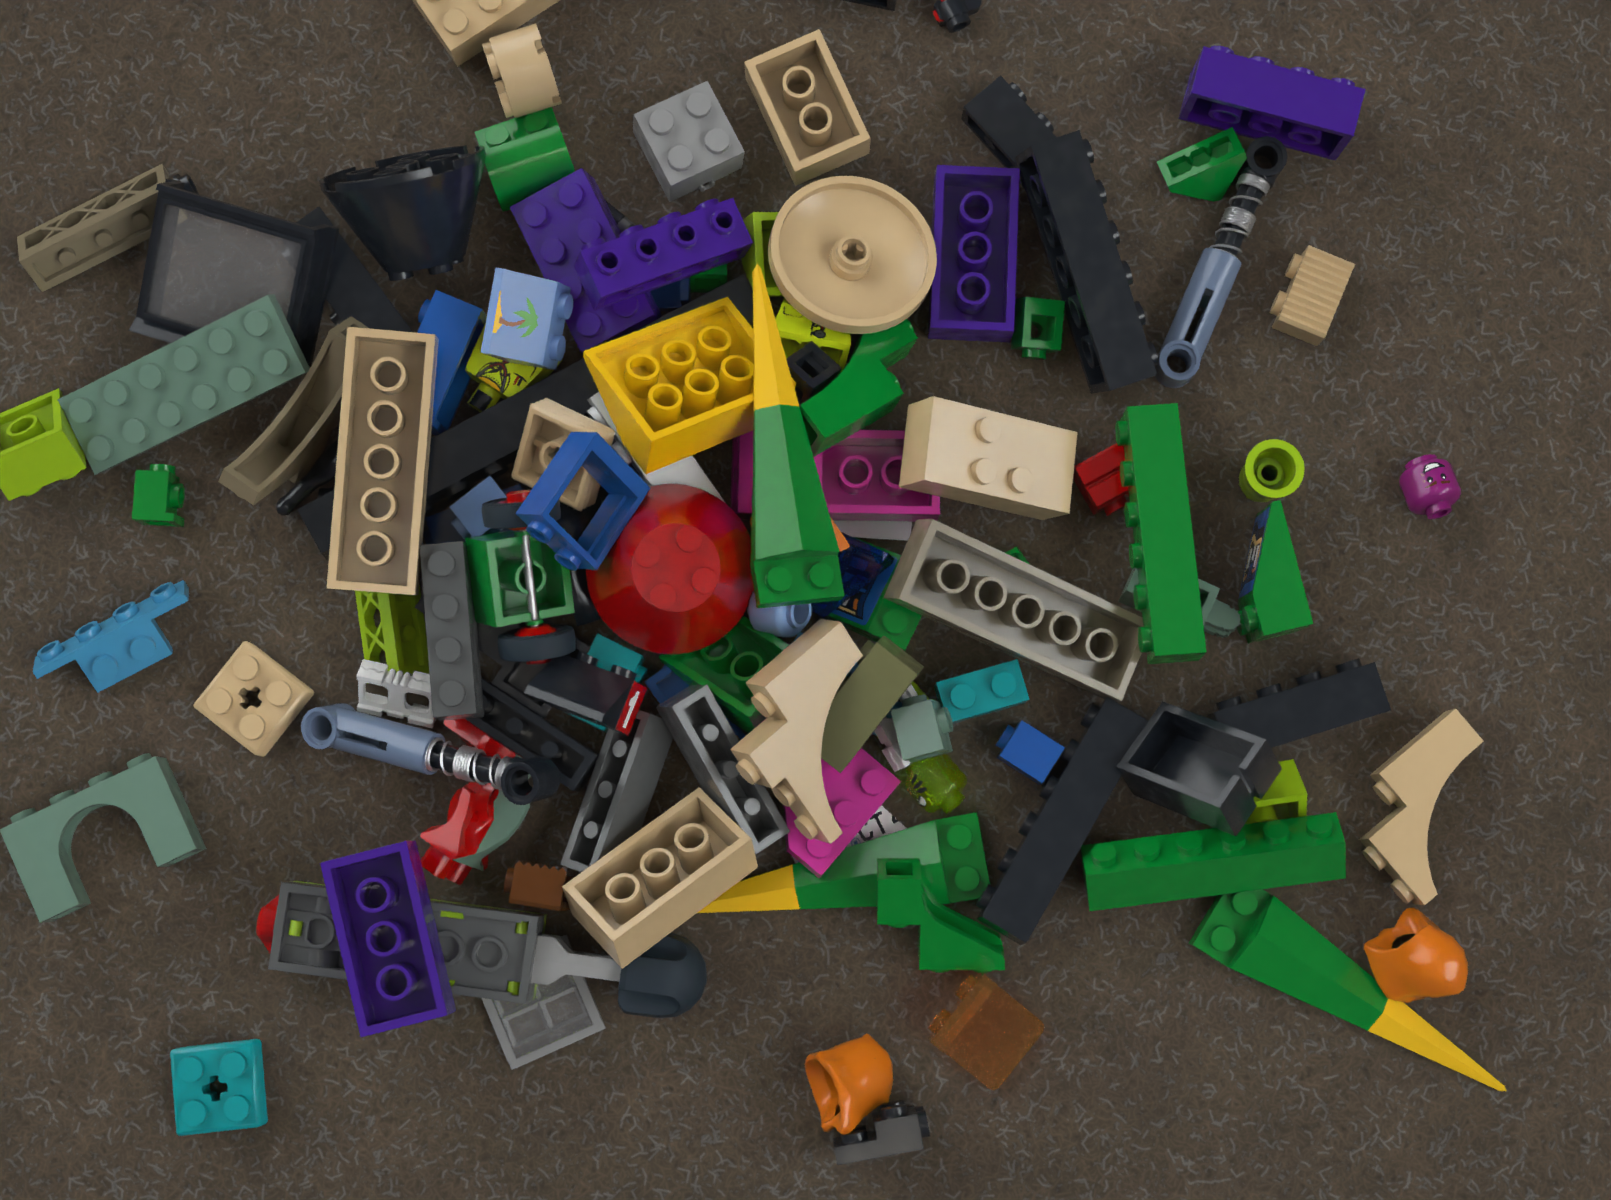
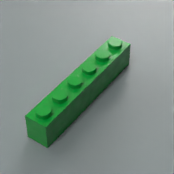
M1178 403L1127 406L1121 421H1116L1115 432L1117 445L1124 446L1125 461L1120 463V479L1122 487H1128L1130 502L1125 503L1124 515L1126 527H1133L1134 543L1129 545V561L1131 569H1137L1139 585H1134L1133 597L1136 611L1142 610L1144 627H1139L1138 629L1139 649L1141 653H1147L1148 664L1199 661L1207 651Z
M1336 812L1244 824L1237 836L1211 828L1081 846L1083 877L1089 912L1346 879V842Z

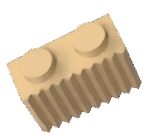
M1308 245L1302 255L1295 253L1285 273V276L1291 279L1286 293L1279 290L1270 310V314L1276 316L1272 328L1318 346L1327 335L1355 264Z

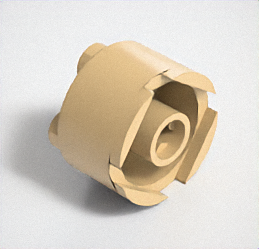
M536 23L490 37L489 42L482 44L493 79L502 78V80L496 81L495 85L506 118L511 116L518 118L562 104Z

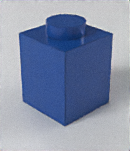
M1023 720L1015 728L1008 724L995 746L1001 749L996 757L997 759L1038 785L1044 782L1065 747Z

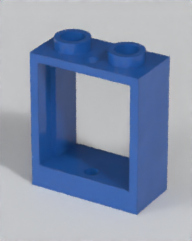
M571 432L515 514L528 525L526 530L533 538L546 543L556 553L554 558L562 566L573 571L577 569L597 570L647 495L650 487L597 432ZM583 466L609 494L579 540L576 541L549 513L580 467Z

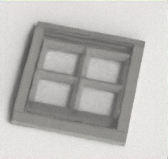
M567 934L561 936L562 939H563V940L570 946V948L573 950V948H572V946H571V944H570V941H569V939H568ZM564 975L550 985L537 984L535 999L527 1004L481 998L511 1070L606 1029L585 977Z

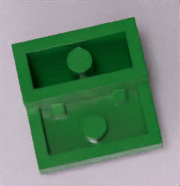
M552 107L475 131L478 144L485 147V166L503 212L510 210V207L575 172Z

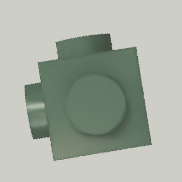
M917 695L902 700L903 707L890 710L904 761L917 762L953 752L949 732L953 731V722L948 708H942L941 702L932 699L927 700L926 695Z

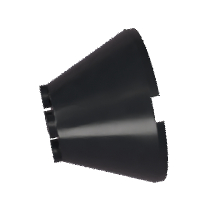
M467 145L381 159L375 161L376 167L356 170V167L347 168L323 177L319 180V184L324 195L381 268L388 273L390 281L413 277V271L428 268L429 275L441 274L453 270L454 264L464 261L463 257L467 251L486 160L485 147L481 145L475 146V153H468Z

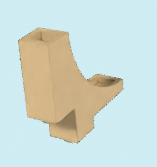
M825 619L818 620L746 682V685L754 695L751 697L753 705L767 718L730 750L738 760L736 768L740 775L752 785L759 784L771 788L776 798L783 805L791 808L797 817L794 820L796 827L807 839L812 840L814 838L831 844L843 832L834 818L824 789L821 765L823 732L831 703L847 673L863 655L841 622Z

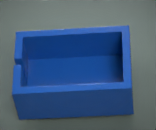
M435 290L431 300L426 299L418 315V322L421 324L417 333L435 334L439 339L431 434L435 436L448 430L471 380L465 368L487 318L482 308L438 290Z

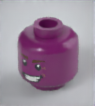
M1435 454L1423 455L1409 461L1405 465V471L1399 478V485L1408 509L1416 515H1427L1428 519H1437L1448 515L1452 511L1451 506L1461 496V488L1451 463L1445 459H1438Z

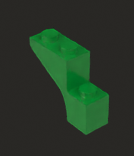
M877 858V925H888L894 928L918 925L919 970H930L936 973H944L950 970H972L977 973L1005 970L1001 935L936 902L923 886L920 858Z

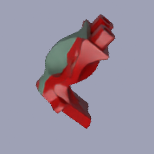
M466 719L444 721V725L452 730L468 746L484 750L488 756L493 757L499 754L501 759L506 756L523 758ZM470 782L456 791L450 801L447 823L432 826L421 833L420 837L430 844V847L421 859L422 867L438 878L444 880L446 877L453 883L461 885L472 868L484 871L488 867V854L508 841L524 820L530 804L516 805L510 802L504 796L503 791L495 789L491 783L479 785L477 782Z

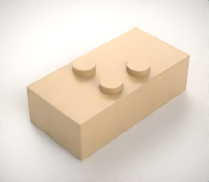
M932 396L908 405L899 487L1039 520L1070 514L1078 432Z
M698 787L567 882L562 888L572 915L623 969L758 868L752 839Z

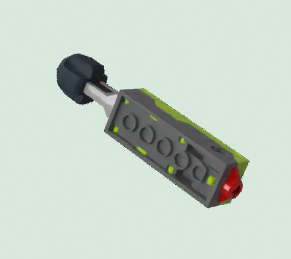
M302 881L281 882L279 895L261 908L257 919V936L270 953L268 969L347 980L325 884ZM430 899L452 994L527 1004L535 999L537 984L550 985L564 975H573L619 982L618 1005L625 1014L669 1018L677 1017L689 1011L702 997L707 982L706 963L699 949L686 937L674 933L668 934L622 969L610 955L574 951L561 936L544 934L547 914Z

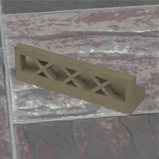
M160 164L17 236L19 262L39 289L44 292L149 239L158 197L156 187L157 184L165 183L166 179L169 178L168 171L163 164ZM180 208L177 224L188 219L185 209Z

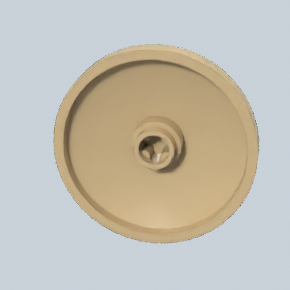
M835 176L820 179L795 192L784 203L776 216L768 243L771 273L785 299L794 309L812 322L842 333H875L894 327L906 320L924 301L932 285L937 265L934 238L929 225L919 210L906 197L893 188L871 179L856 176Z

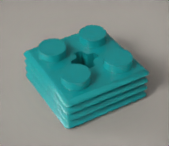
M260 1039L187 1046L171 1050L175 1124L178 1136L256 1128L268 1122L262 1043ZM216 1076H218L220 1083H227L228 1087L227 1091L220 1094V1098H218L217 1092H211L210 1083L216 1081Z

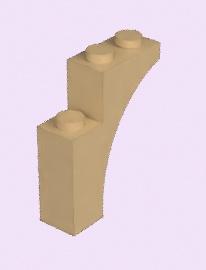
M1457 709L1442 713L1370 774L1376 782L1373 786L1376 794L1387 805L1390 806L1394 803L1397 808L1359 839L1366 847L1362 853L1375 869L1380 871L1384 868L1394 880L1390 884L1391 888L1406 904L1412 901L1414 905H1426L1438 895L1431 877L1427 852L1428 830L1432 811L1438 795L1450 774L1465 757L1484 742Z

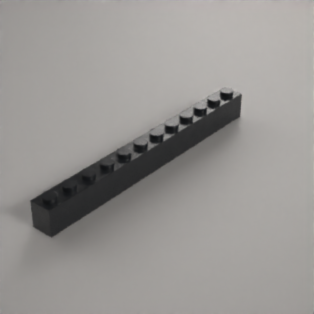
M744 274L640 329L725 297L732 301L753 328V290ZM584 358L431 438L425 516L434 509L432 506L434 503L446 497L449 501L455 500L471 490L470 484L483 477L486 479L488 476H491L492 479H495L508 470L506 465L516 460L528 411L532 403L548 398L590 418L587 410L592 406L587 399L599 391ZM334 490L297 509L318 549L326 560H329Z

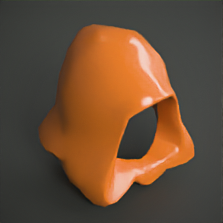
M1415 907L1404 910L1394 927L1383 929L1377 937L1364 944L1363 949L1367 955L1375 980L1388 999L1409 1003L1426 997L1440 998L1459 994L1466 987L1468 963L1464 949L1451 935L1442 931ZM1406 934H1415L1410 940L1392 949V944L1396 938Z
M866 1033L862 1037L844 1042L830 1049L811 1053L806 1058L805 1071L820 1112L821 1127L824 1132L829 1133L836 1128L841 1135H846L853 1131L861 1120L882 1104H888L893 1083V1064L888 1052L871 1035Z

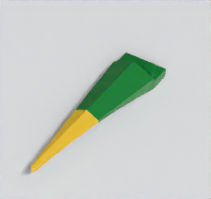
M757 263L752 272L754 431L750 562L756 607L768 608L840 601L844 597L838 559L840 551L763 273Z
M978 812L932 820L846 847L820 878L816 877L799 862L739 881L698 913L875 907L877 858H920L923 886L927 893L940 904L979 899L988 884L991 885Z
M1263 889L1217 895L1188 943L1225 967L1498 1091H1507L1502 1083L1404 1002L1388 999L1375 978L1278 898Z

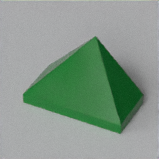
M1233 127L1158 160L1157 164L1171 193L1215 202L1223 198L1247 156Z

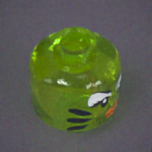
M947 753L912 762L905 770L908 775L905 781V788L925 812L935 813L942 809L948 814L965 800V796L961 792L966 787L967 777Z

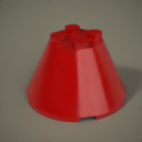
M681 484L650 486L647 495L597 570L586 569V579L591 600L607 626L623 640L638 648L660 654H683L700 650L715 643L730 632L748 607L750 597L754 591L750 568L751 538L737 514L726 503L709 492Z

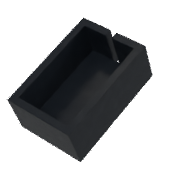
M1163 701L1116 766L1133 795L1233 836H1237L1257 807L1253 800L1254 796L1262 799L1282 770L1266 739Z

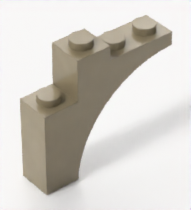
M352 316L329 330L312 366L284 408L257 440L236 460L223 469L218 482L253 506L287 480L295 484L306 476L323 453L332 430L339 426L347 327L368 328Z

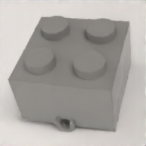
M708 81L639 111L633 116V133L669 202L697 189L703 192L715 185L714 181L742 168L745 151Z

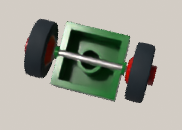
M531 490L507 492L505 498L491 500L482 504V518L485 527L494 529L508 528L510 531L465 538L475 621L492 627H502L524 622L526 626L509 630L498 636L497 643L500 658L506 661L526 662V664H543L550 662L552 658L572 653L576 649L575 632L572 626L543 623L544 618L575 613L570 570L556 561L554 558L556 553L546 543L536 540L527 532L526 528L528 525L515 514ZM559 500L549 513L555 521L561 517Z

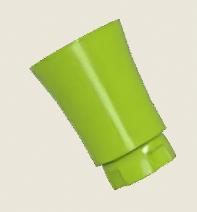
M1279 439L1262 441L1249 452L1245 465L1239 474V486L1246 495V498L1254 502H1268L1275 498L1290 495L1300 486L1305 472L1303 458L1299 451L1286 441ZM1261 471L1268 473L1271 481L1265 480L1262 477Z

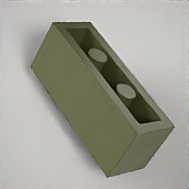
M884 635L876 644L868 640L860 649L863 657L856 662L859 666L850 677L846 675L827 715L822 738L821 758L839 773L846 768L924 668L923 665Z

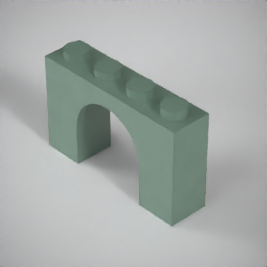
M150 753L140 755L126 763L128 766L127 770L116 775L109 771L95 776L88 781L90 787L76 794L73 789L59 793L49 799L50 806L36 812L35 808L21 811L10 818L12 824L0 829V833L40 923L56 921L91 904L72 859L71 843L74 832L82 819L98 808L114 805L128 812L138 823L157 867H169L207 849L166 758L152 757Z

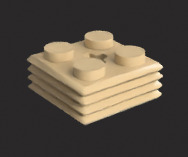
M548 398L532 403L517 452L512 478L533 488L571 432H597L612 446L615 431ZM581 466L559 498V501L578 511H582L595 504L600 484Z
M244 641L196 700L194 708L254 755L264 757L311 699L314 691L256 645ZM260 689L258 698L262 701L259 707L250 705L247 708L246 705L249 701L246 697L249 691L257 692Z

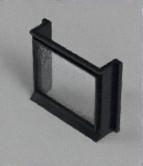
M170 178L166 179L165 183L157 184L158 197L136 318L129 331L172 343L266 295L274 294L309 367H311L340 228L326 224L313 227L304 226L184 190V182Z

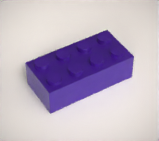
M1203 46L1190 73L1178 119L1222 131L1233 127L1237 135L1252 139L1264 136L1274 137L1281 141L1286 148L1335 161L1353 138L1366 89L1356 87L1354 82L1345 78H1332L1330 80L1315 76V73L1307 68L1293 67L1288 69L1274 65L1275 63L1265 57L1254 56L1247 58L1235 55L1233 50L1224 46H1211L1210 48Z
M936 166L932 235L936 245L937 265L929 292L928 339L1010 343L1014 332L1020 168Z
M583 168L510 207L544 278L560 282L571 288L570 294L573 297V309L569 319H565L582 354L585 350L630 334L662 317L650 291L596 311L593 310L574 268V264L582 246L598 238H604L606 242L619 238L621 231L595 179Z
M416 840L403 841L321 862V870L360 1038L447 1016L455 1012V1003Z

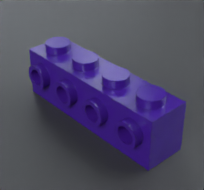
M716 198L699 204L695 211L681 215L679 211L673 212L659 219L656 225L644 228L643 225H635L624 230L619 235V238L607 242L604 238H598L582 246L574 268L593 310L596 311L744 258L753 241L734 199L731 198L719 202Z

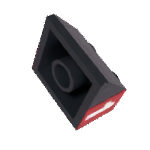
M575 651L573 657L564 655L552 658L527 685L524 693L553 708L629 736L647 688L634 681L636 673L614 664L611 670L607 671L597 667L599 662L597 658Z

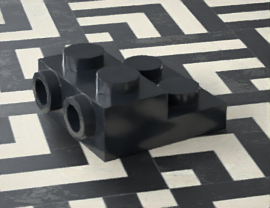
M896 1100L880 1105V1112L872 1113L875 1130L867 1132L866 1125H857L850 1133L833 1138L837 1165L923 1150L922 1138L929 1137L930 1133L923 1106H906L905 1100Z

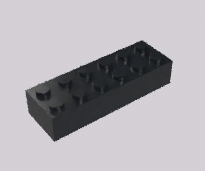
M1080 130L1030 146L1017 155L1015 160L1018 168H1020L1022 182L1060 300L1065 301L1064 312L1090 393L1111 391L1157 375L1155 368L1159 363L1157 351L1151 341L1147 342L1142 328L1146 324L1145 314L1140 302L1134 301L1129 285L1133 284L1132 273L1128 263L1125 260L1121 261L1116 246L1120 244L1119 232L1114 221H1108L1103 204L1107 203L1106 191L1101 180H1095L1090 165L1094 162V155L1089 141L1086 138L1082 139Z

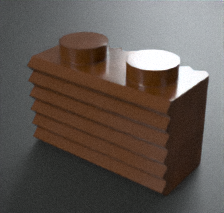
M520 860L515 864L514 868L508 867L504 893L510 894L509 903L556 911L570 910L562 886L576 877L577 872L565 866Z

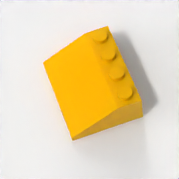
M728 297L583 352V358L623 445L645 474L754 430L753 328ZM792 378L793 385H794V389H795L796 382H795L794 379Z

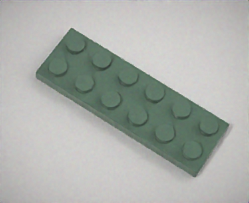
M270 294L58 399L94 475L306 374L310 367L275 295Z

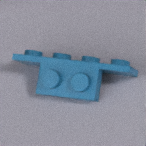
M184 580L174 585L172 582L162 584L151 592L149 598L137 604L135 602H128L120 606L113 612V616L99 624L97 621H92L83 625L75 632L74 637L62 643L56 640L46 644L37 652L34 660L33 674L38 679L76 660L98 693L173 654V649L154 618L189 601V587Z

